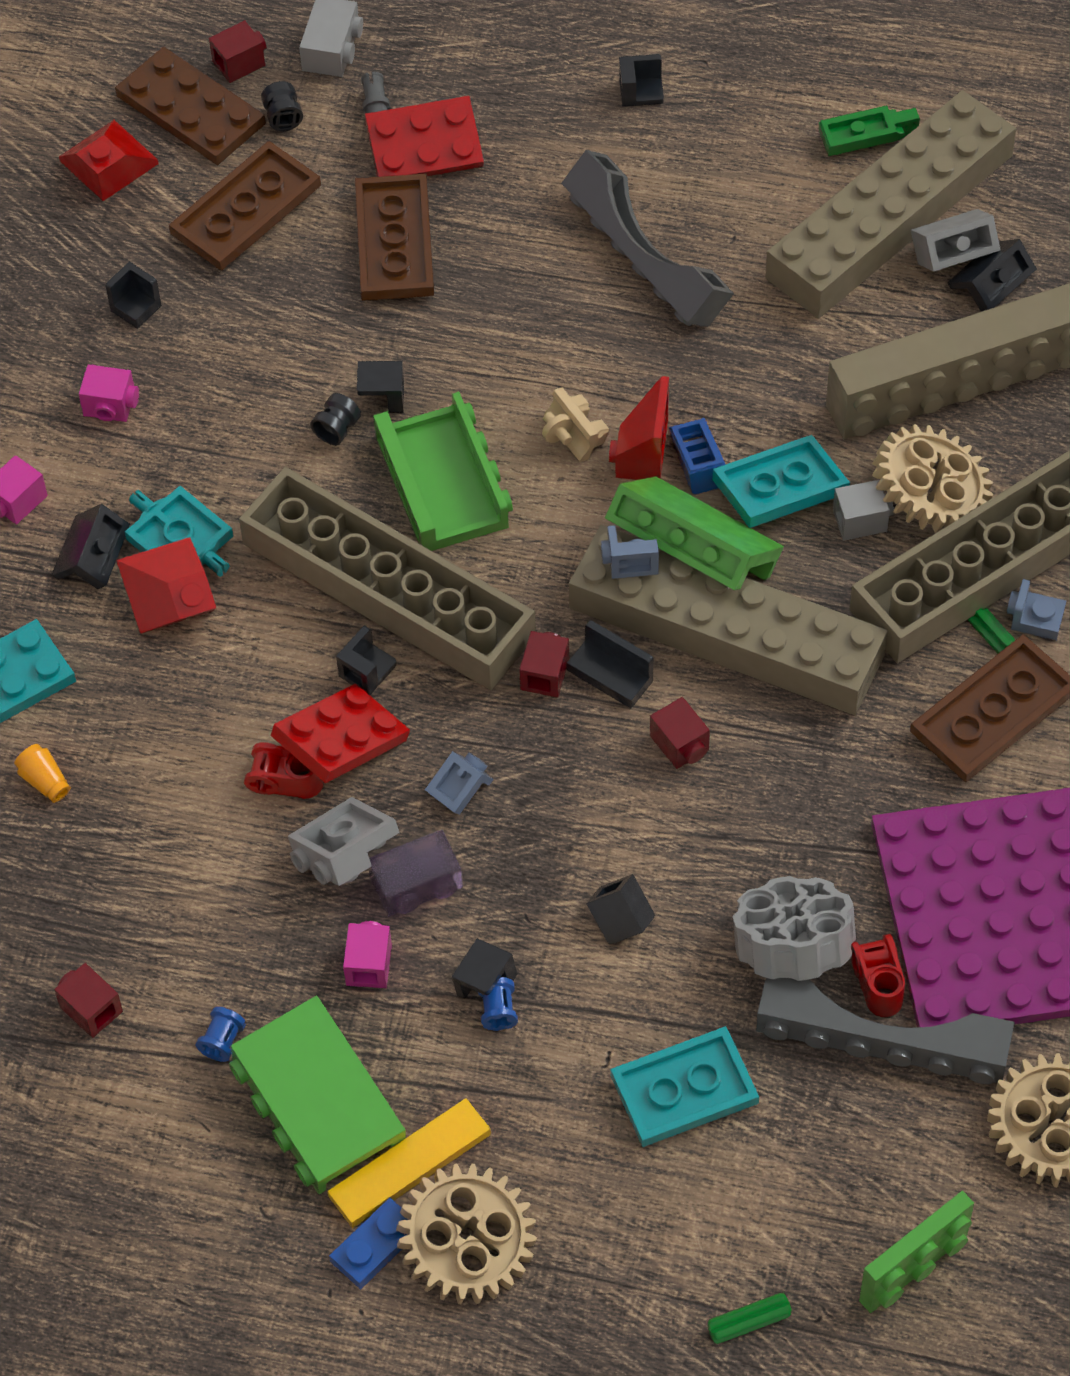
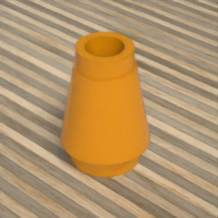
M33 744L16 758L14 765L18 768L17 774L53 803L60 801L69 793L71 787L48 748H42L39 744Z

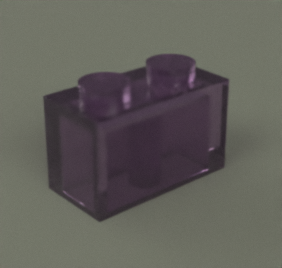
M442 829L369 858L372 865L369 868L370 879L388 917L397 913L406 914L412 912L422 903L435 898H447L458 889L463 888L461 867Z

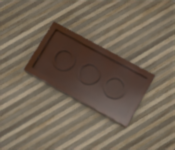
M164 46L115 87L118 98L217 166L266 124L265 114Z
M267 141L169 224L170 234L222 271L321 186L320 176L272 142Z
M412 174L355 178L362 301L434 296L427 175Z
M1023 634L913 721L910 732L966 783L1070 699V675Z

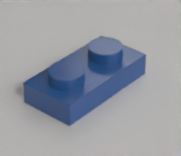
M391 1198L387 1199L329 1255L330 1262L360 1290L402 1250L397 1248V1243L400 1238L407 1236V1234L397 1231L396 1227L399 1221L409 1219L400 1214L401 1207Z

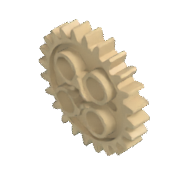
M914 424L910 431L901 427L897 434L891 432L886 441H883L873 461L876 469L872 476L880 479L876 489L887 491L883 501L895 502L896 506L893 510L895 514L904 511L907 513V523H910L915 518L919 520L920 529L923 530L927 524H931L934 532L937 533L943 526L947 527L992 498L993 493L989 489L993 485V481L985 478L989 469L978 467L982 457H971L969 452L972 446H959V436L949 440L946 438L945 429H942L937 435L934 434L930 425H927L924 432H921L920 428ZM938 459H939L938 467H937V469L935 470V469H933V467L935 466V464L937 463V461H938ZM931 488V489H933V490H932V492L930 493V495L928 496V500H927L928 490Z
M1056 1053L1053 1064H1048L1044 1056L1039 1054L1035 1067L1024 1059L1020 1067L1021 1073L1010 1067L1007 1072V1081L998 1080L996 1086L998 1094H992L989 1106L993 1109L988 1111L987 1122L994 1124L990 1126L989 1138H1000L996 1143V1153L1009 1151L1006 1160L1008 1167L1017 1162L1022 1164L1020 1170L1021 1177H1024L1032 1170L1036 1172V1184H1040L1046 1175L1051 1176L1053 1186L1058 1187L1061 1177H1066L1070 1183V1062L1068 1065L1063 1064L1060 1053ZM1058 1088L1064 1091L1066 1095L1064 1097H1056L1051 1095L1048 1089ZM1066 1112L1065 1120L1063 1121L1060 1118ZM1023 1113L1030 1114L1036 1121L1031 1123L1023 1122L1017 1115ZM1049 1118H1050L1051 1120H1053V1122H1052V1123L1050 1124V1126L1047 1128L1048 1122H1049ZM1042 1134V1137L1035 1143L1029 1141ZM1049 1143H1059L1065 1147L1066 1151L1055 1152L1049 1149L1047 1145Z
M454 1164L450 1177H447L439 1168L434 1175L435 1184L428 1178L423 1177L419 1184L423 1193L412 1189L408 1199L413 1205L403 1204L400 1214L409 1220H402L397 1224L396 1230L407 1234V1236L399 1239L397 1248L410 1249V1252L404 1256L402 1263L403 1265L414 1263L417 1265L411 1277L413 1280L419 1279L424 1275L428 1278L424 1289L426 1292L433 1289L436 1285L440 1286L441 1300H444L449 1292L453 1291L456 1292L458 1304H462L467 1293H471L474 1302L479 1304L484 1290L487 1291L492 1299H496L499 1294L498 1284L510 1290L514 1285L510 1274L521 1278L526 1269L520 1262L530 1263L534 1255L531 1251L524 1248L534 1246L537 1240L536 1236L526 1233V1231L534 1227L536 1220L533 1218H523V1215L529 1210L531 1205L529 1202L517 1204L516 1199L521 1192L520 1188H515L509 1192L504 1189L508 1180L506 1175L497 1183L492 1181L493 1171L490 1167L486 1170L483 1177L477 1176L475 1164H471L467 1174H462L458 1164ZM454 1197L467 1199L470 1202L471 1210L467 1212L456 1210L451 1204V1199ZM435 1211H441L445 1218L437 1217ZM491 1221L501 1223L505 1227L506 1235L502 1237L491 1235L487 1231L486 1223ZM468 1227L473 1230V1234L465 1240L459 1235L461 1231L463 1232ZM431 1230L442 1232L447 1238V1244L442 1246L431 1244L427 1239L426 1233ZM488 1249L496 1250L498 1256H492ZM466 1255L476 1256L482 1263V1269L478 1271L468 1270L463 1265L461 1258Z

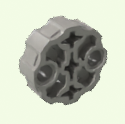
M791 876L775 878L759 888L747 890L737 900L738 912L733 915L736 953L739 960L753 967L757 975L769 979L792 978L797 981L809 980L820 977L823 972L829 969L843 966L852 956L851 944L856 940L853 902L848 894L838 891L834 887V883L817 877L811 879H797Z

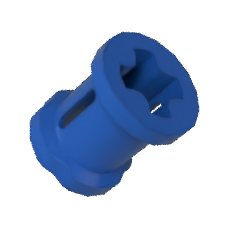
M501 977L487 996L478 992L483 997L484 1014L481 1016V1024L485 1029L499 1031L512 1028L518 1023V1016L513 1010L511 997L515 987L514 982L509 978Z
M214 1007L210 1013L212 1020L204 1036L198 1037L195 1046L208 1058L226 1062L231 1057L230 1047L237 1033L242 1032L246 1026L245 1019L233 1010L224 1007Z

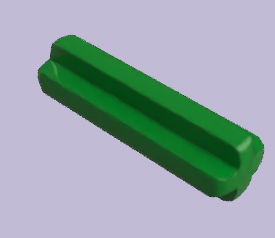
M980 608L974 616L967 620L997 654L1015 641L1014 637L987 608Z
M778 1293L709 1319L708 1331L714 1343L719 1344L790 1317L791 1305L784 1293Z

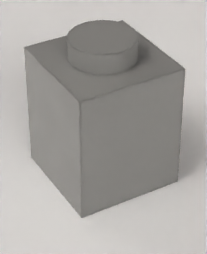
M880 480L835 488L833 512L843 541L887 532L889 516L894 515L893 502H884L883 499L886 494L876 489Z

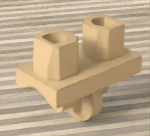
M563 387L555 389L552 393L553 402L545 411L543 417L547 424L542 430V435L549 443L561 441L563 445H567L579 462L589 460L593 448L605 443L609 428L602 419L591 422L587 419L590 408L589 403L582 394L569 396Z

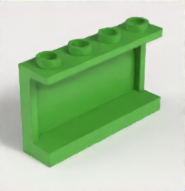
M460 392L452 393V405L395 423H392L388 411L373 415L376 440L418 544L434 551L509 528L508 512L513 511L510 495L507 489L501 490L498 482L501 479L497 464L494 460L488 461L485 454L488 453L485 436L482 431L476 432L474 424H476L474 410L470 402L464 404Z
M656 476L619 484L605 516V519L643 540L657 539L659 549L733 590L741 589L748 572L763 580L769 579L784 548L781 544Z
M317 995L231 1045L233 1061L229 1063V1067L240 1085L247 1082L254 1093L250 1099L262 1119L269 1116L276 1129L272 1130V1134L277 1144L284 1153L289 1150L292 1152L298 1162L294 1165V1168L300 1180L306 1187L312 1184L318 1194L326 1191V1184L385 1147L388 1146L391 1149L406 1139L405 1128Z

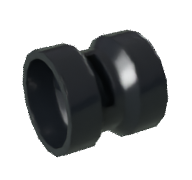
M285 81L274 82L262 91V103L267 110L268 122L272 129L276 131H289L296 128L302 122L303 112L297 102L295 88L291 83Z
M333 393L324 404L325 410L315 415L310 422V427L322 441L337 446L347 436V428L353 427L360 419L361 411L357 404L349 397L340 393Z

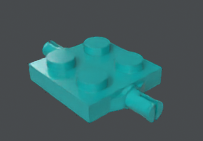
M177 487L167 497L155 502L150 500L140 490H136L135 494L133 493L130 496V504H133L142 514L139 520L125 531L126 540L140 552L190 537L202 565L208 566L219 577L223 576V572L226 573L228 571L229 563L219 557L216 552L234 537L232 528L183 487Z

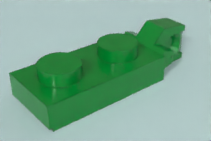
M886 105L820 120L818 130L829 157L903 139L919 126L920 117L916 107L896 112L895 109L889 110Z

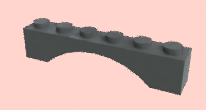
M585 150L561 183L570 192V200L589 213L591 216L590 222L600 231L607 233L612 239L610 243L613 248L619 253L626 255L633 262L631 265L633 270L654 285L653 292L660 299L672 305L675 309L674 315L678 320L687 326L694 324L709 327L734 293L713 270L680 265L659 252L642 232L634 215L629 196L628 177L608 155Z
M766 978L757 1013L756 1032L764 1033L767 1037L775 1040L789 1038L803 1041L808 1046L817 1049L831 1047L844 1050L849 1055L858 1058L872 1056L886 1059L889 1063L896 1066L906 1067L914 1065L928 1068L929 1071L937 1075L956 1074L969 1077L972 1081L979 1084L997 1083L999 1079L1003 1080L1015 1022L972 1013L956 1021L932 1027L905 1028L883 1025L863 1019L841 1008L825 996L810 979L797 981L792 978Z

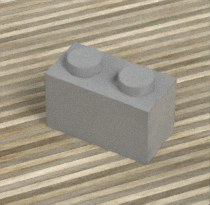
M315 0L299 47L302 71L343 77L347 63L352 64L354 59L355 38H360L363 31V17L358 16L357 2L348 0Z
M979 209L911 229L918 265L931 271H937L1000 251L994 216Z

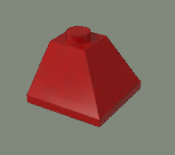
M115 120L59 156V161L102 201H105L159 164L158 159Z
M660 377L621 423L618 440H611L609 462L615 463L616 478L640 480L656 476L661 479L669 421V377Z
M190 537L116 560L140 634L216 609L204 568Z

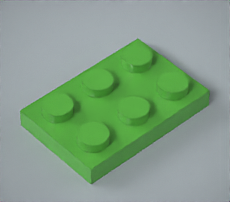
M963 1190L864 1268L859 1301L870 1314L881 1305L884 1308L890 1307L903 1294V1287L913 1279L917 1282L924 1280L935 1269V1262L946 1253L950 1257L955 1255L968 1242V1230L972 1224L971 1216L974 1202Z

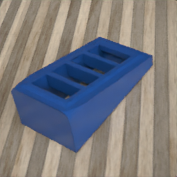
M705 418L669 427L671 439L691 492L699 494L718 489L712 480L713 469L726 464ZM702 436V438L683 442L684 440Z

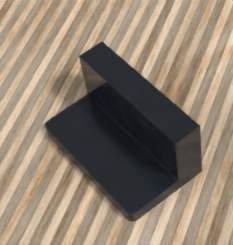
M1020 239L999 241L1000 251L973 259L947 282L950 289L967 288L981 312L997 306L1037 270Z
M103 504L77 514L68 532L52 576L59 580L74 573L96 589L105 587L126 537L125 531L130 527V523Z
M589 620L585 625V641L567 662L568 672L630 709L653 683L654 658L650 654L594 621Z

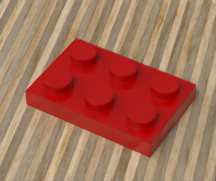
M470 96L365 114V123L377 177L412 174L433 176L483 167L484 165Z
M355 683L275 723L270 736L326 784L406 742L410 729Z

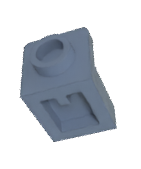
M607 526L608 540L601 541V554L603 564L610 563L612 579L659 574L657 539H634L629 542L618 543L616 526Z
M1023 579L1020 591H1012L1009 599L1007 613L1013 615L1011 630L1057 641L1066 600L1029 592L1030 580Z
M452 751L425 791L451 811L460 815L481 784L490 785L494 779L484 772L488 765L470 752L464 757Z

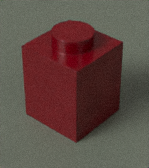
M245 20L209 37L212 62L229 83L266 66L264 50L267 49L266 42L262 34L258 30L254 32Z
M530 632L519 670L520 690L559 697L567 670V662L570 659L569 638L561 637L553 632Z
M683 696L650 715V737L676 769L687 763L693 764L698 762L709 751L710 730Z
M86 963L81 965L76 971L72 970L66 973L54 989L60 1008L92 1038L123 1012L118 993Z

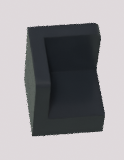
M660 54L619 57V84L622 107L664 103L662 59Z
M130 261L105 285L110 311L137 329L162 306L156 278Z
M358 361L357 394L359 396L387 395L389 413H404L403 362Z
M365 625L336 656L339 677L351 685L356 683L369 695L374 692L397 665L394 657L373 645L372 630Z
M633 874L599 887L586 903L608 944H614L643 933L655 917L653 909Z
M477 938L452 975V980L457 996L465 999L471 990L487 996L501 977L514 981L518 974L512 953Z

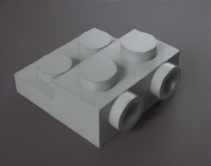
M351 797L288 835L293 850L290 852V857L294 866L301 873L311 870L321 884L325 885L331 881L340 886L352 882L361 872L372 866L367 852L381 848L387 840L400 832L394 818Z

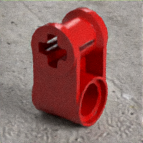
M268 742L256 743L253 746L251 755L254 760L251 771L244 778V785L249 790L264 795L277 794L302 799L312 798L321 792L324 782L283 746ZM305 771H309V772H310V773H308V774H306V775H303V776H299V775H298L299 773H302V772H305Z
M886 934L883 935L882 940L860 945L857 941H854L851 944V964L856 977L859 979L868 1009L874 1015L880 1017L896 1015L903 1005L905 977L899 963L892 935ZM886 988L893 992L890 994H884L879 992L878 990Z

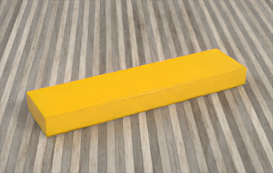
M465 1098L328 1190V1197L353 1229L368 1219L387 1199L396 1200L418 1185L423 1177H430L437 1169L443 1168L489 1137L491 1129L467 1098Z

